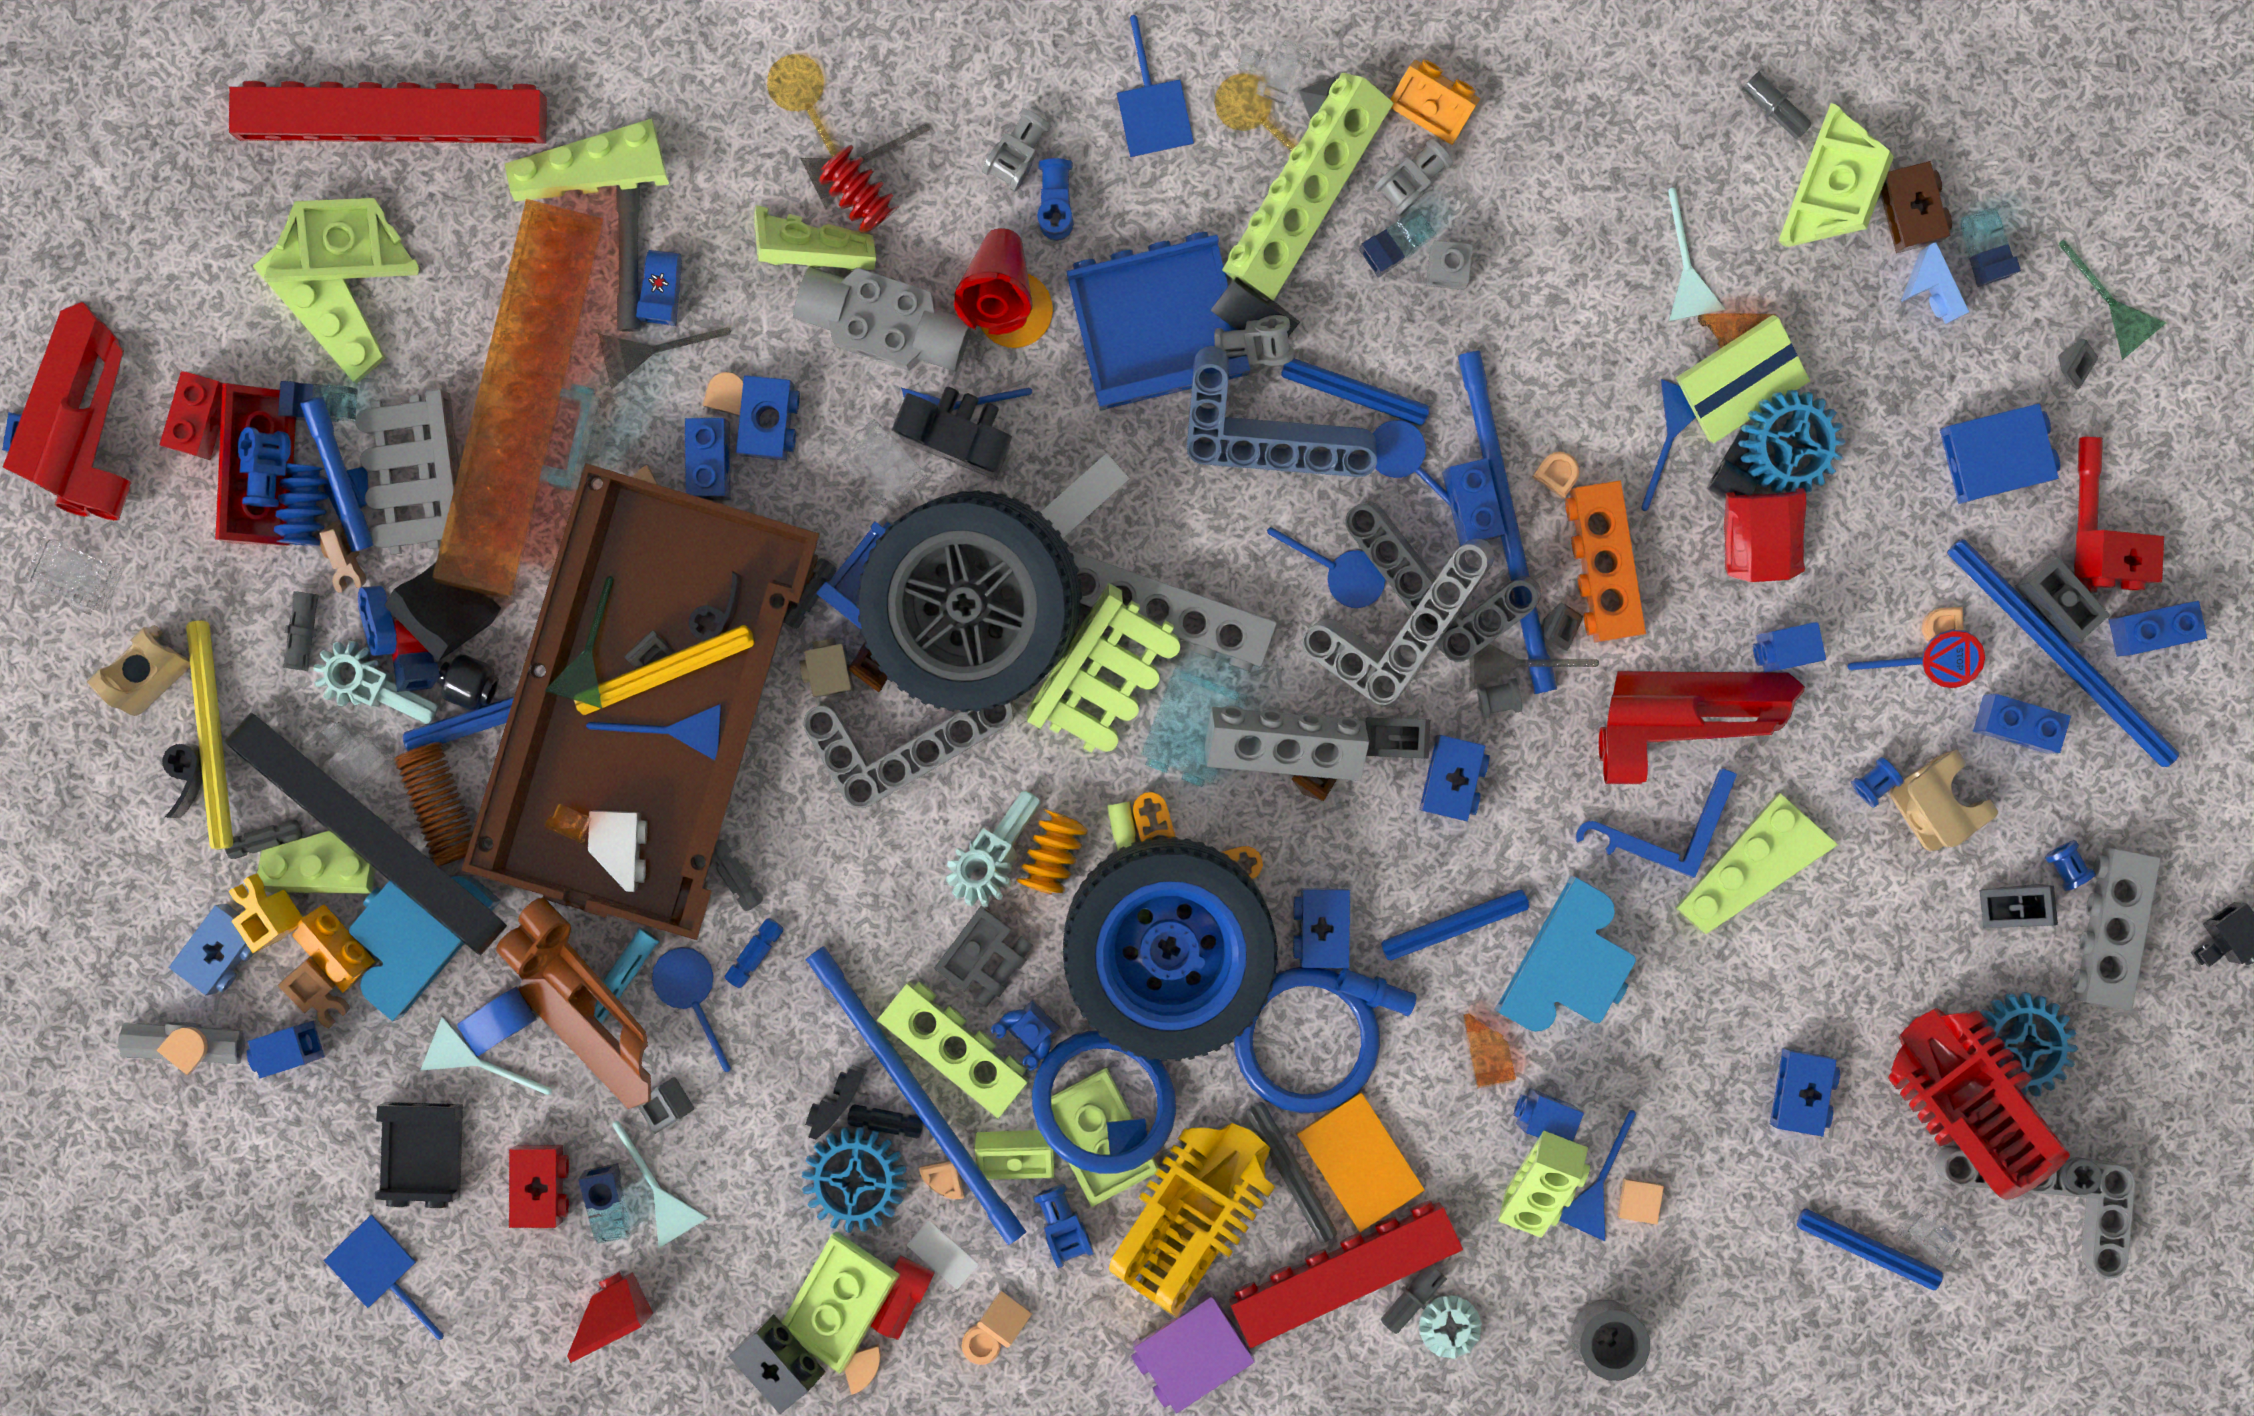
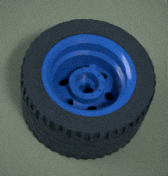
M1158 837L1157 840L1149 838L1143 842L1131 843L1132 846L1122 847L1118 852L1108 855L1107 859L1103 862L1100 861L1097 867L1087 874V878L1082 881L1080 888L1073 897L1066 917L1063 938L1064 970L1070 994H1072L1073 1001L1080 1009L1083 1018L1088 1020V1024L1095 1028L1102 1038H1108L1110 1044L1121 1047V1050L1126 1053L1129 1050L1134 1053V1056L1140 1057L1141 1055L1149 1060L1156 1058L1161 1059V1061H1167V1059L1181 1061V1059L1185 1058L1192 1060L1195 1059V1056H1206L1208 1052L1220 1050L1221 1046L1226 1043L1229 1045L1236 1036L1240 1037L1244 1033L1243 1030L1253 1024L1254 1017H1259L1261 1008L1268 1001L1267 996L1269 992H1272V984L1277 974L1278 945L1269 909L1260 890L1249 874L1235 860L1230 859L1227 854L1219 852L1213 846L1209 847L1203 842H1194L1187 838L1181 840L1178 837ZM1185 903L1190 905L1192 913L1182 919L1177 915V908ZM1142 909H1148L1153 914V919L1148 924L1138 920L1137 915ZM1205 935H1212L1216 939V943L1211 949L1201 946V939ZM1168 936L1175 937V944L1178 948L1176 950L1171 948L1169 953L1163 952L1160 940L1167 941ZM1129 945L1134 946L1138 950V955L1132 960L1123 956V949ZM1191 971H1196L1201 975V979L1197 984L1192 985L1186 981V975ZM1155 976L1161 979L1162 986L1157 990L1150 989L1147 986V980L1150 977Z

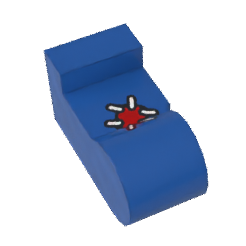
M648 250L641 296L636 317L641 322L676 326L682 270L680 253Z

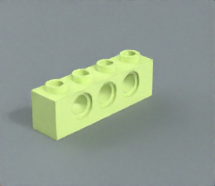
M909 981L877 1021L999 1119L1028 1083L1029 1078L1024 1075L1027 1068L1013 1056L1009 1055L1004 1059L993 1049L997 1044L979 1030L975 1035L964 1026V1023L967 1021L966 1018L954 1008L948 1006L944 1010L933 1000L937 995L926 985L919 981L914 986ZM918 1013H931L936 1019V1028L931 1032L920 1031L915 1024V1018ZM952 1036L962 1038L967 1046L966 1053L959 1057L950 1055L945 1048L946 1040ZM989 1061L993 1063L997 1069V1076L990 1081L979 1079L975 1072V1067L979 1062Z

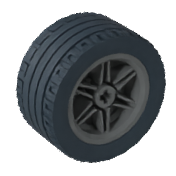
M980 490L971 492L960 491L941 496L911 510L896 520L892 526L888 527L882 537L875 542V548L870 550L869 558L863 565L865 571L860 574L859 581H861V584L857 590V595H859L857 608H859L860 612L858 622L861 623L862 629H860V632L865 636V646L867 649L869 648L872 654L871 658L873 661L876 660L880 665L878 668L881 673L884 671L888 676L887 679L890 682L894 681L900 691L909 693V697L913 699H920L921 703L925 705L928 703L932 704L937 709L946 708L947 711L951 712L955 710H960L961 712L971 710L980 712L985 708L990 710L996 706L1005 705L1012 700H1016L1036 686L1060 661L1068 650L1079 623L1078 618L1082 608L1080 605V600L1082 599V592H1080L1081 579H1078L1077 573L1079 569L1074 563L1073 553H1070L1067 548L1069 546L1068 543L1064 542L1060 536V531L1055 530L1052 527L1053 523L1049 519L1046 520L1040 511L1035 512L1031 509V505L1024 504L1015 497L1011 499L1006 494H996L991 491L980 492ZM979 556L985 557L989 562V567L985 571L979 570L975 565V560ZM939 564L948 565V578L938 576L936 569ZM1005 586H1010L1015 591V597L1011 601L1003 598L1002 588ZM964 593L967 599L975 600L976 605L970 608L971 612H969L967 606H960L959 600L965 597ZM928 601L939 605V612L936 615H928L925 612L924 606ZM991 624L1002 626L1003 634L1001 637L994 638L989 633ZM956 630L961 631L964 642L959 646L951 641V634Z

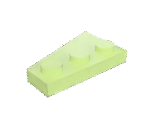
M755 205L754 226L758 261L774 265H782L784 263L800 264L813 268L823 266L839 267L851 271L856 267L874 270L876 252L873 235L831 224L823 225L821 228L809 226L802 222L803 217L789 214L786 220L768 215L769 208Z
M326 831L262 850L257 874L263 881L265 892L285 890L288 893H371L376 869L333 833Z

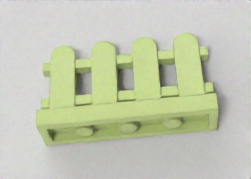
M1110 583L1107 584L1075 633L1068 650L1051 670L1027 707V722L1041 729L1045 721L1049 720L1052 722L1050 730L1058 734L1061 728L1084 740L1083 748L1091 753L1095 747L1106 752L1116 748L1118 733L1110 726L1116 716L1122 720L1129 721L1138 715V701L1130 694L1136 685L1148 690L1156 687L1159 683V671L1151 664L1156 654L1164 658H1172L1180 651L1179 638L1172 633L1174 629L1173 624L1165 620L1162 626L1139 614L1140 605L1132 600L1128 606L1122 604V590ZM1109 625L1113 629L1106 638L1102 634ZM1123 634L1147 647L1141 658L1117 644ZM1089 657L1092 661L1087 669L1081 667L1086 658ZM1102 665L1126 679L1120 689L1097 676ZM1068 688L1072 692L1067 700H1064L1061 697ZM1081 697L1106 710L1100 720L1076 707Z

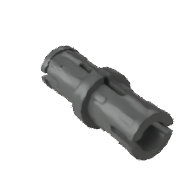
M293 591L289 625H285L284 633H288L282 668L308 671L312 638L316 637L317 634L314 624L319 599L318 594Z

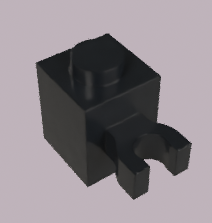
M2233 902L2203 923L2212 939L2191 951L2199 965L2206 964V966L2210 967L2224 955L2232 963H2245L2246 965L2254 963V912L2247 903Z

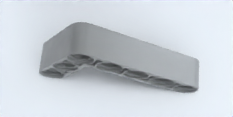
M1471 539L1454 552L1385 654L1333 619H1322L1305 632L1303 636L1305 652L1371 701L1379 705H1387L1394 702L1407 689L1494 562L1492 546L1485 540ZM1466 550H1474L1480 554L1482 558L1480 568H1473L1468 565L1465 560ZM1444 582H1452L1458 586L1460 590L1459 599H1451L1445 595L1443 590ZM1424 613H1429L1437 619L1438 629L1436 631L1429 630L1423 625L1422 615ZM1318 630L1324 631L1330 636L1331 647H1324L1318 642L1316 638ZM1401 645H1409L1415 650L1416 661H1407L1402 657L1400 652ZM1349 653H1355L1360 656L1363 661L1362 670L1351 667L1348 662ZM1380 676H1387L1393 680L1395 684L1394 692H1387L1382 689L1379 683Z
M1010 702L1005 704L1004 706L1007 710L1006 717L997 724H992L986 719L985 709L980 712H975L974 710L959 712L870 765L866 762L840 715L834 709L826 706H817L810 709L804 717L803 726L847 803L855 808H866L1001 731L1011 723L1014 710ZM822 712L829 714L833 721L831 730L824 735L818 734L813 727L814 718ZM959 721H966L972 726L973 735L968 742L958 743L952 737V728ZM927 740L935 742L939 748L937 759L931 763L922 761L918 754L920 745ZM840 746L849 748L852 753V761L845 768L837 767L832 760L834 750ZM892 760L901 761L906 769L904 778L899 782L890 781L885 774V767ZM860 779L868 781L872 788L870 798L864 802L856 800L852 795V786Z
M1948 1146L1937 1153L1934 1160L1935 1170L1943 1179L1959 1186L1991 1189L1960 1147ZM1961 1156L1964 1163L1963 1169L1960 1173L1951 1175L1949 1172L1950 1162L1953 1158ZM2087 1159L2097 1164L2102 1174L2101 1184L2093 1193L2082 1195L2068 1189L2061 1179L2062 1167L2047 1180L2028 1191L2031 1193L2086 1198L2081 1252L2084 1265L2092 1272L2108 1279L2117 1278L2125 1272L2129 1260L2135 1180L2130 1170L2110 1161ZM2087 1166L2085 1170L2077 1168L2079 1171L2077 1182L2087 1183L2089 1180L2085 1175L2088 1171ZM2116 1171L2118 1176L2117 1184L2107 1190L2105 1178L2110 1172ZM2112 1210L2114 1221L2111 1226L2103 1228L2101 1223L2102 1216L2105 1212ZM2105 1249H2109L2111 1259L2107 1265L2100 1267L2098 1264L2099 1254Z

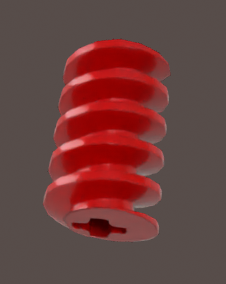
M851 144L838 152L820 169V171H824L819 178V182L821 185L834 182L829 190L830 196L836 197L844 194L839 202L840 208L846 209L854 206L849 219L856 221L863 218L859 231L866 233L879 226L900 206L891 209L888 207L893 198L892 193L881 197L878 195L884 184L882 181L869 184L868 181L874 172L872 169L863 172L858 170L864 160L862 156L853 160L848 158L854 148Z

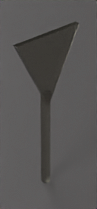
M924 124L862 155L864 159L862 164L928 132L930 125ZM800 158L827 210L836 198L831 197L829 194V190L834 182L821 185L819 178L824 171H820V169L831 158Z
M726 327L654 346L598 333L610 387L613 389L654 353L726 336L731 333V329Z
M1488 644L1470 658L1469 692L1477 689V685H1485L1518 667H1597L1599 661L1597 659H1518Z

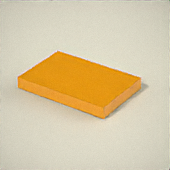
M1361 1091L1296 1133L1359 1232L1364 1231L1425 1191Z

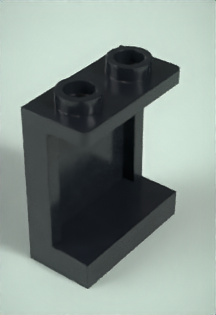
M384 1102L378 1105L376 1122H382L380 1188L375 1191V1200H386V1206L407 1207L410 1206V1201H425L426 1208L449 1207V1202H453L460 1197L463 1104Z

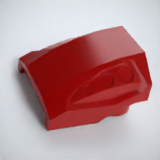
M1796 488V492L1737 496H1735L1734 492L1726 493L1724 537L1725 570L1728 576L1748 582L1790 580L1805 571L1803 539L1806 516V492L1804 488Z

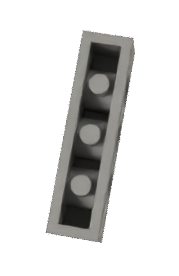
M1236 706L1212 707L1205 741L1207 767L1361 781L1369 738L1365 721H1359L1352 717H1341L1338 719L1319 717L1312 713L1295 715L1280 713L1270 709L1253 711L1243 710ZM1250 735H1251V736H1254V737L1248 738V739L1243 738V737H1245V736H1250ZM1286 739H1292L1289 742H1281ZM1323 743H1330L1329 745L1321 746Z
M2103 848L2102 855L2097 856L2093 868L2096 873L2094 877L2097 878L2095 893L2089 895L2086 905V913L2090 916L2088 930L2082 933L2079 941V952L2083 954L2081 967L2074 972L2072 979V991L2076 992L2074 1000L2132 1011L2161 858L2110 848ZM2123 880L2127 886V894L2119 901L2115 897L2114 887L2117 882ZM2116 918L2120 924V931L2116 937L2111 939L2107 933V925L2112 919ZM2108 956L2112 960L2113 968L2111 973L2104 977L2100 972V963Z

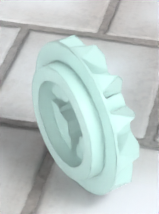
M1447 1295L1434 1299L1426 1306L1420 1317L1419 1331L1425 1346L1439 1357L1456 1359L1459 1356L1470 1353L1475 1344L1480 1340L1482 1323L1477 1310L1469 1301L1458 1296ZM1449 1311L1456 1324L1467 1325L1455 1331L1454 1343H1451V1339L1446 1332L1434 1330L1446 1325L1447 1312Z

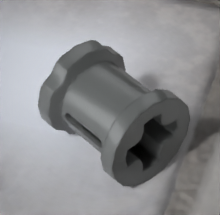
M1516 678L1509 679L1507 684L1485 687L1484 684L1477 685L1478 702L1483 719L1490 718L1491 713L1512 709L1515 713L1522 712V699Z

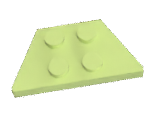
M1830 103L1778 241L1785 247L1867 229L1894 156L1878 140L1870 136L1862 126L1848 117L1836 104Z
M375 198L295 201L285 228L278 239L269 266L265 270L264 278L265 282L411 276L418 275L419 267L415 259H411L401 244V238L394 227L389 225L384 218V212Z

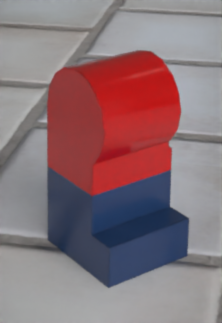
M392 618L397 640L395 653L392 654L397 692L432 689L440 677L438 663L434 662L433 655L397 618Z

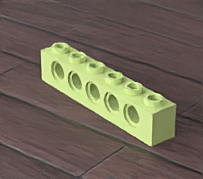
M1341 73L1340 77L1331 85L1326 100L1319 111L1311 118L1307 131L1299 144L1291 151L1284 169L1271 184L1268 195L1259 210L1250 218L1248 228L1242 238L1229 253L1228 261L1222 271L1232 279L1238 278L1263 298L1274 301L1394 104L1367 79Z

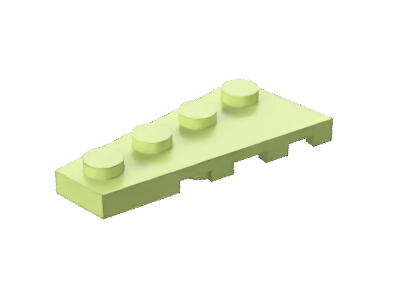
M652 118L504 163L510 193L515 202L564 196L566 191L577 189L583 191L584 194L599 192V187L620 185L621 190L637 188L638 183L654 181L656 186L670 185Z
M276 246L253 265L254 269L264 280L265 270L269 266ZM345 279L267 282L353 382L358 383L386 359Z
M1777 793L1675 908L1703 934H1708L1838 846V844L1781 793Z

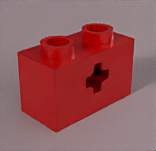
M181 370L159 445L211 460L221 426L223 383Z
M2111 530L2077 532L2075 576L2078 579L2091 580V587L2114 588L2115 582L2121 583V590H2145L2146 583H2162L2164 536Z
M516 1145L509 1149V1228H556L563 1223V1217H568L569 1195L563 1194V1178H568L569 1156L563 1155V1145ZM539 1178L541 1184L548 1186V1189L541 1193V1195L539 1188L532 1186V1183Z

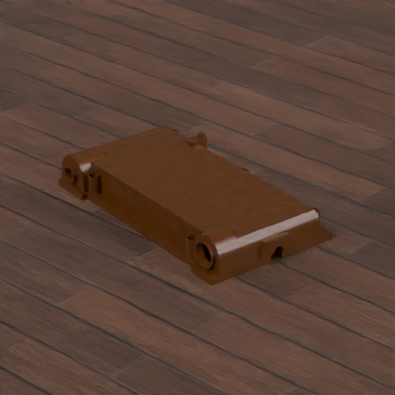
M585 463L461 871L542 894L543 898L547 901L574 907L607 918V914L698 940L712 895V890L707 889L708 881H706L709 868L712 865V857L787 610L790 607L791 601L800 604L805 584L810 585L814 575L813 570L818 561V555L815 554L820 534ZM601 479L603 482L602 487L598 490L594 489L593 482ZM732 571L741 575L739 602L727 631L746 625L754 637L755 644L752 647L587 715H582L577 710L574 702V696L577 693L636 669L627 661L625 656L638 640L651 631H655L676 652L703 642L704 640L696 638L689 629L688 620L691 613L696 608L706 605L725 612L730 599ZM778 596L784 599L782 607L774 605V599ZM714 614L710 618L704 616L701 618L699 624L704 626L701 630L703 633L707 630H716L718 623L713 622L716 618ZM541 665L546 669V673L542 677L536 673L537 668ZM721 704L719 746L715 760L669 734L590 730L586 727L588 722L670 726ZM589 811L641 812V820L647 821L646 844H640L639 859L646 860V876L644 883H638V890L634 892L625 891L588 851ZM486 838H491L493 841L491 849L486 848L484 845ZM698 856H703L706 860L703 867L696 865L695 860Z

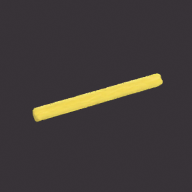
M198 620L187 623L186 632L209 845L212 849L220 850L233 846V835L210 625L206 621Z

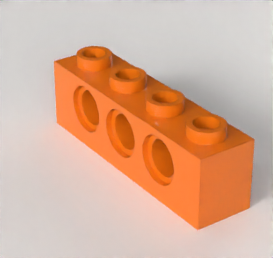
M1621 480L1573 488L1569 491L1570 498H1565V508L1568 521L1575 522L1577 536L1571 537V545L1574 558L1581 559L1583 574H1579L1577 580L1580 596L1587 597L1589 612L1584 613L1586 633L1588 636L1593 635L1594 643L1644 635L1646 630ZM1597 514L1605 519L1607 527L1603 535L1594 534L1589 529L1588 520L1591 515ZM1599 552L1608 554L1613 561V566L1609 573H1602L1595 567L1594 560ZM1606 590L1613 591L1618 596L1619 605L1614 612L1607 611L1601 604V596Z

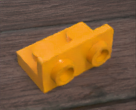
M1423 59L1422 62L1414 60L1390 98L1394 103L1391 109L1453 145L1480 98L1474 95L1476 90L1468 83L1459 79L1453 82L1441 75L1443 70L1433 62Z
M325 904L302 917L298 922L299 928L292 934L294 939L342 993L351 988L375 963V960Z

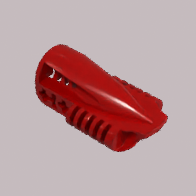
M1938 1008L1932 1009L1914 1019L1900 1034L1899 1039L1902 1047L1896 1055L1891 1069L1892 1072L1888 1079L1895 1089H1902L1900 1095L1905 1101L1911 1100L1908 1104L1913 1112L1920 1111L1917 1115L1920 1122H1929L1926 1129L1930 1135L1937 1134L1934 1140L1939 1146H1944L1954 1140L1986 1183L2000 1198L2011 1200L2019 1197L2058 1171L2070 1157L2069 1151L2021 1091L2031 1081V1076L2027 1071L2019 1073L2023 1066L2018 1060L2011 1061L2014 1055L2010 1049L2002 1050L2005 1043L2000 1037L1994 1038L1996 1031L1992 1026L1985 1027L1987 1020L1981 1012L1976 1010L1969 1014L1956 1013L1946 1015Z

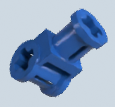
M1061 158L1045 159L1038 162V169L1042 171L1041 206L1038 209L1037 217L1043 235L1050 240L1059 241L1068 237L1074 226L1069 195V171L1073 169V162ZM1058 212L1060 213L1061 220H1059V226L1053 227L1051 226L1050 219H1052L1053 213Z
M246 427L241 432L238 441V453L241 459L240 473H248L247 496L243 497L242 504L279 507V500L275 499L276 476H285L286 462L291 450L290 438L286 432L277 431L274 434L260 433L253 427Z
M1065 1184L1054 1186L1033 1196L1034 1202L1040 1204L1047 1222L1044 1224V1231L1048 1247L1057 1268L1063 1267L1065 1261L1083 1254L1088 1256L1094 1255V1250L1083 1222L1080 1221L1077 1211L1072 1213L1065 1196L1067 1190ZM1052 1202L1055 1203L1056 1208H1057L1058 1213H1059L1060 1216L1057 1215L1056 1210H1055L1054 1205H1053Z

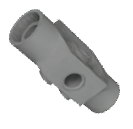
M809 267L799 287L793 311L794 319L830 330L832 342L837 348L907 371L914 368L920 361H924L956 372L963 358L971 328L958 315L935 308L934 299L930 291L857 267L846 278Z

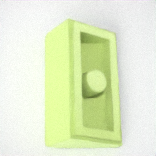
M1039 1130L976 1133V1164L987 1180L1054 1178V1150L1047 1144Z

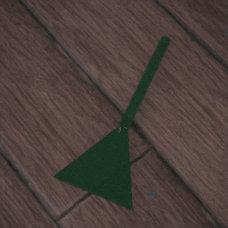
M2064 240L2059 242L2060 248L2109 304L2122 360L2166 324L2162 320L2116 301L2069 244Z
M608 576L605 580L584 651L545 689L546 692L602 708L592 650L612 588L613 577Z

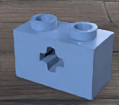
M227 903L215 905L168 968L205 996L215 994L218 991L221 993L226 991L237 977V974L233 972L241 960L248 961L255 954L251 952L232 923V920L240 915V913ZM222 944L224 946L220 952L224 955V958L216 959L215 956L218 951L214 946Z

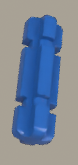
M768 918L762 923L758 929L760 933L752 937L736 959L738 963L736 965L733 964L725 974V979L733 986L741 988L750 978V971H755L771 949V942H776L782 934L783 927L773 919Z

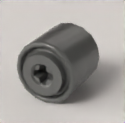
M1597 1300L1586 1305L1576 1315L1571 1327V1341L1577 1355L1596 1376L1608 1381H1622L1636 1375L1645 1366L1650 1354V1337L1645 1325L1624 1304L1614 1300ZM1601 1326H1605L1607 1329L1615 1327L1616 1331L1611 1334L1614 1339L1612 1343L1607 1344L1604 1340L1597 1342L1596 1339L1601 1335L1598 1330Z

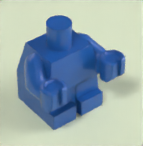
M1032 999L1023 1009L1007 1012L998 1022L993 1024L991 1032H996L998 1039L1003 1038L1007 1030L1016 1039L1020 1038L1022 1040L1020 1043L1031 1053L1027 1054L1022 1062L1024 1065H1029L1027 1069L1030 1071L1036 1069L1038 1063L1048 1055L1052 1042L1051 1036L1060 1026Z

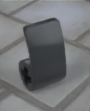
M1742 430L1735 437L1707 487L1708 490L1725 500L1726 493L1734 492L1735 496L1752 495L1759 482L1758 476L1754 477L1748 473L1749 468L1754 462L1745 463L1741 460L1744 454L1749 453V448L1740 447L1738 444L1740 440L1749 439V433H1745ZM1766 442L1767 453L1770 457L1774 447Z
M732 571L730 599L725 612L706 605L696 608L691 613L688 620L689 629L696 638L706 641L727 632L739 602L741 575ZM714 614L716 618L713 622L718 623L716 630H707L703 633L701 630L704 626L699 624L703 616L710 618Z
M175 744L169 747L163 755L162 765L165 772L171 777L187 781L180 797L166 814V818H181L197 797L202 786L199 746L195 744ZM181 756L191 759L190 767L180 763Z

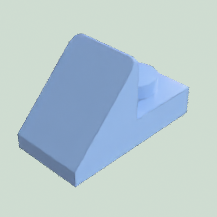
M1937 242L1919 252L1901 302L1929 290L1932 295L1929 297L1932 311L1938 318L1942 317L1944 323L1947 324L1969 313V310Z

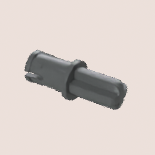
M1760 71L1741 89L1766 112L1764 115L1766 118L1771 116L1795 139L1800 138L1810 128L1811 121L1787 99L1789 95L1787 93L1783 95Z
M1433 1265L1424 1268L1407 1288L1404 1286L1401 1288L1404 1291L1403 1294L1381 1317L1383 1325L1392 1333H1399L1420 1308L1423 1310L1426 1308L1424 1304L1447 1278Z

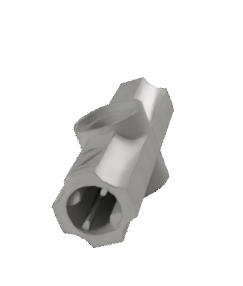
M126 1022L122 1024V1029L119 1033L118 1048L120 1057L162 1059L163 1063L172 1064L157 1052V1049L173 1031L184 1027H193L204 1034L208 1043L207 1053L201 1062L239 1064L244 1053L245 1038L243 1030L203 1028L198 1023L168 1022L165 1025Z

